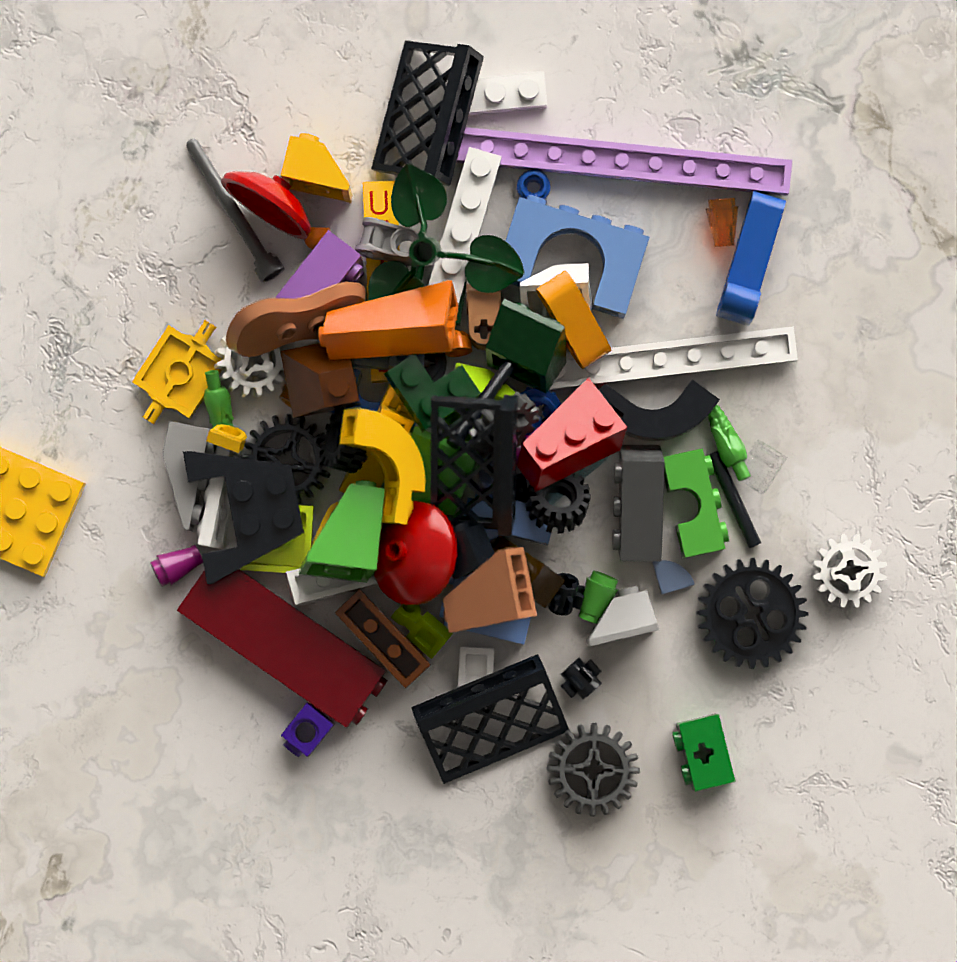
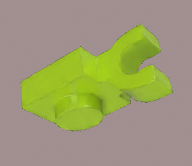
M402 604L391 618L398 624L405 626L410 631L406 638L432 659L454 633H449L448 628L428 611L422 616L419 605Z

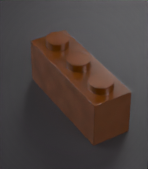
M359 589L334 612L405 689L431 666L428 660L362 590Z

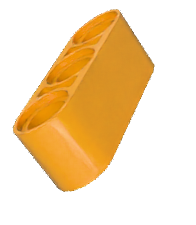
M566 270L536 288V292L549 316L565 326L566 346L581 369L586 368L612 351L578 286Z

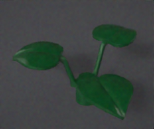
M406 164L394 182L391 208L396 220L402 226L412 227L418 223L421 224L420 232H418L419 238L414 240L409 248L412 268L409 271L407 266L399 261H388L380 264L375 268L370 277L368 299L370 301L424 287V283L414 277L418 267L434 264L439 258L469 261L465 267V277L474 289L484 293L500 291L522 278L525 273L524 266L516 250L502 238L493 235L476 237L471 242L470 255L441 251L438 241L426 236V220H436L444 213L448 198L446 189L435 176L413 164Z

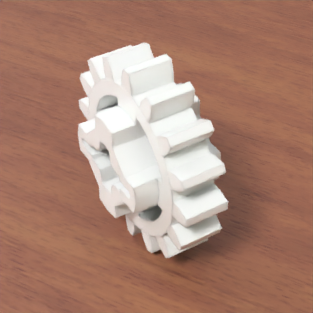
M226 336L220 339L219 342L225 348L215 350L214 355L220 357L221 361L217 362L214 368L223 369L224 374L220 376V382L228 379L231 382L228 388L230 392L239 387L241 388V397H245L252 390L253 396L258 398L262 395V388L269 394L274 390L272 382L278 385L283 382L284 379L279 374L284 372L279 347L270 351L273 363L269 361L268 353L255 356V365L245 371L249 357L241 356L230 350L226 345ZM230 357L234 360L236 371L232 368ZM250 376H257L259 379H264L259 382L246 381V379Z
M845 534L839 535V544L833 539L827 540L829 550L819 548L817 553L822 559L821 561L812 562V566L819 568V573L811 576L812 580H821L822 583L816 589L817 592L827 591L829 593L826 598L827 602H832L835 598H838V604L841 608L846 606L848 600H850L853 608L859 607V598H862L866 603H870L872 598L869 593L872 591L878 594L882 591L877 582L887 580V576L880 574V569L886 567L887 562H878L877 557L882 553L881 549L871 551L872 540L868 539L861 544L859 534L853 535L851 541H848ZM852 548L862 552L868 561L863 562L857 558ZM838 551V561L833 568L827 569L830 558ZM847 562L850 567H863V570L857 571V573L851 576L852 580H850L848 575H836L835 572L847 567ZM871 573L868 584L860 591L861 580L866 574ZM836 580L842 584L846 593L835 589L830 581Z

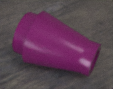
M193 545L189 548L156 555L157 559L150 562L158 582L163 587L167 584H170V586L175 584L198 565L203 564V559L196 545Z

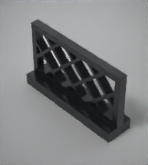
M405 40L373 159L372 170L398 175L405 164H412L411 160L425 150L428 157L423 171L435 176L443 185H451L484 59L482 54L471 46L457 44V47ZM413 51L423 52L427 60L413 70L410 65ZM447 55L454 56L451 68L442 74L436 63ZM432 67L437 79L423 88L418 77ZM413 82L418 93L404 102L402 98L403 89ZM442 85L445 90L443 100L433 106L428 95ZM423 100L429 111L417 120H414L409 110ZM405 114L410 125L396 135L393 129L395 120ZM433 118L436 122L435 131L425 139L419 128ZM415 132L420 143L406 153L401 142ZM396 146L401 158L391 165L384 164L387 152Z
M432 395L431 504L439 508V504L449 498L460 509L454 515H446L452 526L467 522L468 526L471 527L482 523L486 529H498V535L512 536L516 520L518 395H504L503 400ZM439 407L453 408L461 417L449 426L439 416ZM478 410H494V421L484 428L472 415ZM465 421L478 432L468 442L454 431ZM439 427L443 430L441 434H439ZM493 429H494V437L489 433V432L492 431ZM447 436L461 447L450 457L439 448V443ZM482 438L493 447V453L485 459L472 448ZM465 452L478 464L467 474L454 462ZM439 458L443 461L441 465H439ZM492 461H493V468L489 465V463H491ZM447 467L460 478L450 488L439 479V474ZM482 469L493 478V483L485 490L471 479ZM464 484L478 495L467 505L454 493ZM492 492H493V499L489 496V494L492 493ZM483 500L493 510V518L479 517L471 509Z
M538 654L411 707L417 726L443 784L562 735L569 730L547 672ZM543 683L546 691L540 703L525 698L530 688ZM504 699L515 702L509 716L494 712L497 702ZM549 700L552 704V707L547 706ZM521 705L537 709L530 724L515 719ZM473 712L483 715L477 730L461 725L466 715ZM543 712L555 715L559 724L547 729L537 726ZM490 718L505 723L498 737L483 732ZM512 725L526 730L523 739L517 742H512L505 738ZM440 726L451 729L445 743L432 739L428 731ZM458 731L473 736L467 750L452 746ZM480 739L495 743L491 753L482 756L473 752ZM436 748L441 749V752H440L439 755H438V752H437ZM448 752L463 757L459 766L445 771L443 762Z

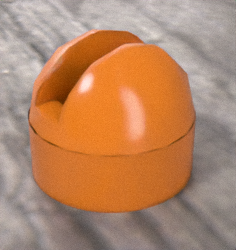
M310 227L311 233L304 239L305 244L310 249H314L328 230L330 231V227Z
M455 330L451 352H445V355L461 357L472 352V345L469 335L464 331Z

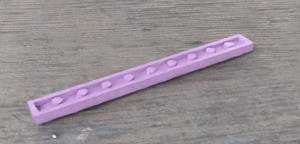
M465 127L456 162L464 163L468 149L472 147L502 156L499 167L744 192L755 191L788 196L792 169V160L467 127Z

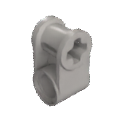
M365 217L362 222L363 226H365L360 244L355 246V251L369 259L399 261L406 266H411L412 260L409 252H400L398 246L404 241L413 242L418 239V233L408 227L391 224L373 217Z

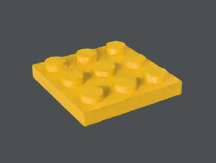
M0 447V559L45 577L86 483Z

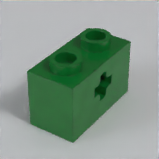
M715 713L676 723L678 731L672 732L676 751H683L686 764L680 767L685 786L691 784L692 790L696 792L736 782L719 714ZM701 743L703 747L711 750V754L706 755L707 762L703 763L700 758H694V752L699 750L698 744Z

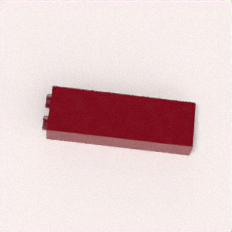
M240 569L209 585L207 584L204 570L176 610L346 728L349 727L351 722L356 726L359 724L368 711L364 704L369 696L372 694L377 697L388 682L383 677L387 670Z

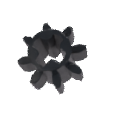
M559 573L558 575L565 582L548 604V608L556 615L566 616L572 613L573 608L581 610L585 586L579 585V580L574 575Z
M579 657L560 674L566 680L561 687L571 698L578 694L584 700L602 684L597 678V675L602 671L592 659L584 663Z

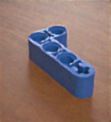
M755 191L752 192L717 309V317L747 326L752 323L760 301L761 286L786 200Z

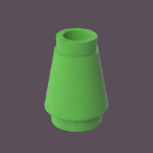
M593 570L591 577L586 578L583 593L584 600L578 616L586 621L597 624L599 618H601L618 591L616 588L618 580Z

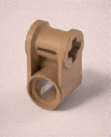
M466 284L469 338L473 347L485 351L490 333H488L487 339H481L480 333L476 332H480V326H487L488 332L492 331L501 305V290L493 293H484L477 291L470 284Z

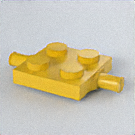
M204 320L195 336L182 334L170 325L167 326L132 381L133 384L145 390L153 399L151 405L142 416L144 419L155 424L164 408L176 410L189 419L193 417L204 399L205 390L208 388L205 373L211 370H218L220 375L223 370L214 368V365L221 361V358L214 355L206 345L213 331L217 328L216 326Z

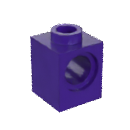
M308 702L281 734L286 739L283 746L298 758L302 753L309 757L335 723ZM303 722H308L315 728V737L310 742H303L297 736V728Z

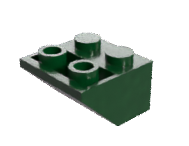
M504 299L500 305L485 348L487 366L498 370L504 361H508L515 367L510 377L547 394L567 363L565 326L552 317H543L531 311L529 307L522 303H513Z

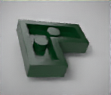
M415 354L384 374L422 432L431 427L432 395L475 398L481 394L463 365L433 382ZM439 407V416L443 419L455 410L448 407Z

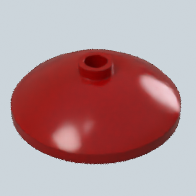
M233 171L225 173L221 179V184L235 200L271 226L298 239H306L311 233L310 222L302 204L289 191L291 185L281 177L274 175L271 179L257 172Z
M413 501V510L408 518L407 525L381 523L377 569L374 572V577L380 589L391 600L405 605L424 604L437 597L448 584L456 564L457 543L453 527L446 515L432 504Z

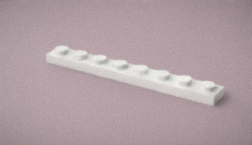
M794 326L613 347L611 352L584 369L580 368L571 353H566L567 363L549 390L579 387L588 377L594 385H601L604 383L609 384L796 362L798 358Z

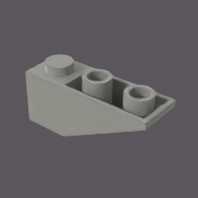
M169 421L162 455L183 528L193 531L194 524L198 525L202 518L203 505L198 503L201 491L206 490L209 479L193 483L188 482L183 452L193 451L214 454L216 445L206 442L210 429Z

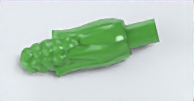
M218 370L207 371L205 376L208 388L204 392V403L209 414V423L212 424V428L219 424L233 426L232 421L234 418L230 393L225 386L221 385Z
M716 405L708 414L710 430L723 464L727 468L732 467L738 481L741 482L751 477L744 462L747 459V451L724 411L721 410L720 406Z

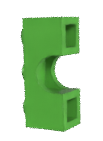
M702 448L665 456L664 479L667 493L684 490L691 493L698 503V512L692 521L675 526L682 559L724 550V542H729V535L725 521L719 522L717 509L722 508L718 489H712L709 476L714 475L710 455L704 456Z

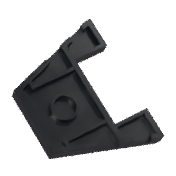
M193 451L183 452L189 483L225 477L237 547L202 554L208 585L214 584L304 533L291 465Z

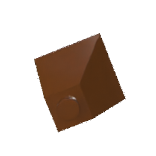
M320 343L280 351L294 419L334 411L337 408L340 409V407L349 408L361 405L352 359L329 361L326 348L321 347Z

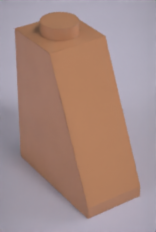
M524 547L499 550L443 598L444 619L448 625L449 633L537 616Z

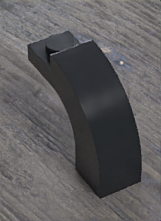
M693 379L675 402L667 407L655 410L636 406L605 383L599 390L614 411L622 417L621 420L627 426L625 435L645 441H665L690 432L708 416L720 400Z

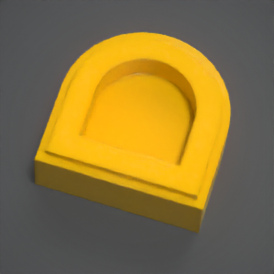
M219 424L209 430L206 442L239 453L244 448L247 435L239 428Z

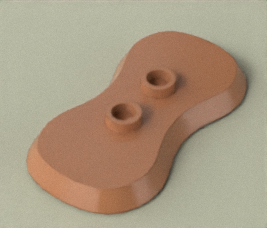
M341 282L300 298H267L251 303L241 309L229 324L226 334V345L230 350L241 356L254 357L292 342L307 339L319 340V327L324 326L326 313L365 302V287L357 282Z

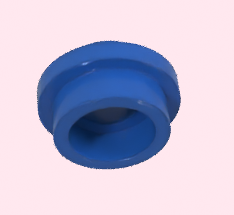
M539 170L524 172L517 181L518 195L527 199L528 195L546 199L550 193L549 178ZM531 182H536L539 184L540 190L536 193H531L528 191L527 185Z

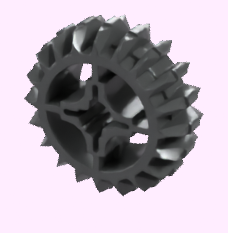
M591 723V733L586 734L584 726L580 724L577 726L580 736L575 738L570 730L565 732L566 737L570 740L567 745L559 739L556 740L555 744L563 750L560 755L556 752L549 753V757L558 760L557 765H547V771L557 772L558 777L549 779L548 783L549 785L560 783L561 788L556 790L554 795L556 798L561 797L565 793L568 795L563 803L566 808L570 807L573 801L578 802L575 810L577 814H581L584 805H588L589 815L594 817L596 806L601 805L603 814L607 815L609 814L607 803L612 801L613 805L620 809L622 805L617 800V797L621 794L628 800L631 798V794L624 790L626 784L631 787H637L638 782L628 778L629 773H640V768L629 767V762L637 760L638 755L635 753L626 756L625 751L632 747V743L627 741L620 746L618 742L623 736V733L620 731L615 733L613 738L608 737L611 731L609 725H605L602 734H598L597 723ZM588 741V752L585 760L580 763L565 764L570 752L579 744ZM599 741L607 743L616 751L621 765L602 762L599 754ZM594 751V759L598 760L597 765L602 764L604 769L611 770L596 773L594 786L592 787V780L588 778L589 773L584 774L583 770H575V768L590 766ZM565 774L580 775L585 778L587 797L577 794L569 787ZM621 775L617 785L611 792L598 797L599 783L604 777Z

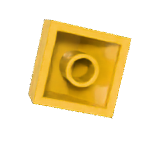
M300 133L299 137L290 136L281 172V178L291 185L290 189L352 203L353 195L350 184L325 144L319 142L320 138L306 133Z

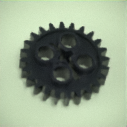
M750 558L748 567H744L741 559L736 560V570L734 571L725 564L723 566L725 576L722 577L717 573H713L712 578L716 584L714 586L710 584L703 585L704 589L710 593L709 596L698 597V601L706 605L705 609L696 611L697 615L705 617L706 620L698 625V629H708L709 631L702 640L704 642L715 641V645L711 650L712 653H716L721 649L725 651L722 661L727 662L734 656L735 667H740L744 659H747L749 669H754L756 660L759 659L762 666L766 668L769 667L770 656L777 663H780L782 661L780 651L783 650L788 654H792V648L788 643L790 641L801 643L802 641L795 634L796 630L807 629L804 624L799 622L800 617L809 615V612L799 610V605L805 603L807 598H796L795 595L802 586L796 585L791 587L789 582L792 580L793 574H788L782 578L780 576L782 566L778 565L771 571L769 570V560L767 559L763 561L760 567H757L755 558ZM755 580L763 582L767 587V594L762 600L753 598L750 593V586ZM737 586L742 588L750 607L759 608L760 612L756 617L769 636L767 641L763 640L753 619H745L744 614L748 612V609L735 590ZM725 597L734 599L738 606L736 613L731 617L725 616L720 610V603ZM772 610L779 611L784 617V624L778 630L770 628L767 623V616ZM742 627H748L754 633V641L750 646L744 647L737 640V633Z

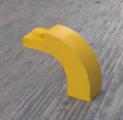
M359 408L344 410L339 444L361 448L370 452L378 460L384 473L385 493L381 523L407 525L408 518L413 510L412 492H425V471L418 447L409 433L388 416Z

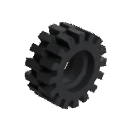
M340 407V409L337 408L335 410V415L332 414L330 416V424H326L325 429L327 432L322 437L324 444L321 446V452L324 453L321 459L324 461V466L348 473H357V469L360 470L363 467L362 462H366L368 458L366 455L367 451L339 444L344 410L349 409Z
M575 473L537 492L530 484L525 507L526 511H529L528 517L531 521L537 518V527L541 528L545 524L547 525L546 532L552 533V529L555 527L557 528V533L561 534L564 533L565 527L571 532L575 529L576 525L580 526L587 513L591 494H588L590 490L589 485H583L585 479L581 475L578 478H574ZM549 493H560L565 495L571 501V504L567 507H556L548 503L545 496Z

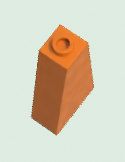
M452 280L443 281L328 311L324 326L319 327L320 345L326 348L329 361L451 352L459 308Z

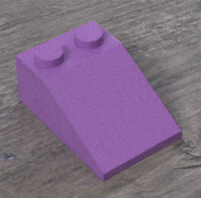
M328 230L275 298H300L337 283H359L365 274L362 271L364 267L362 256Z

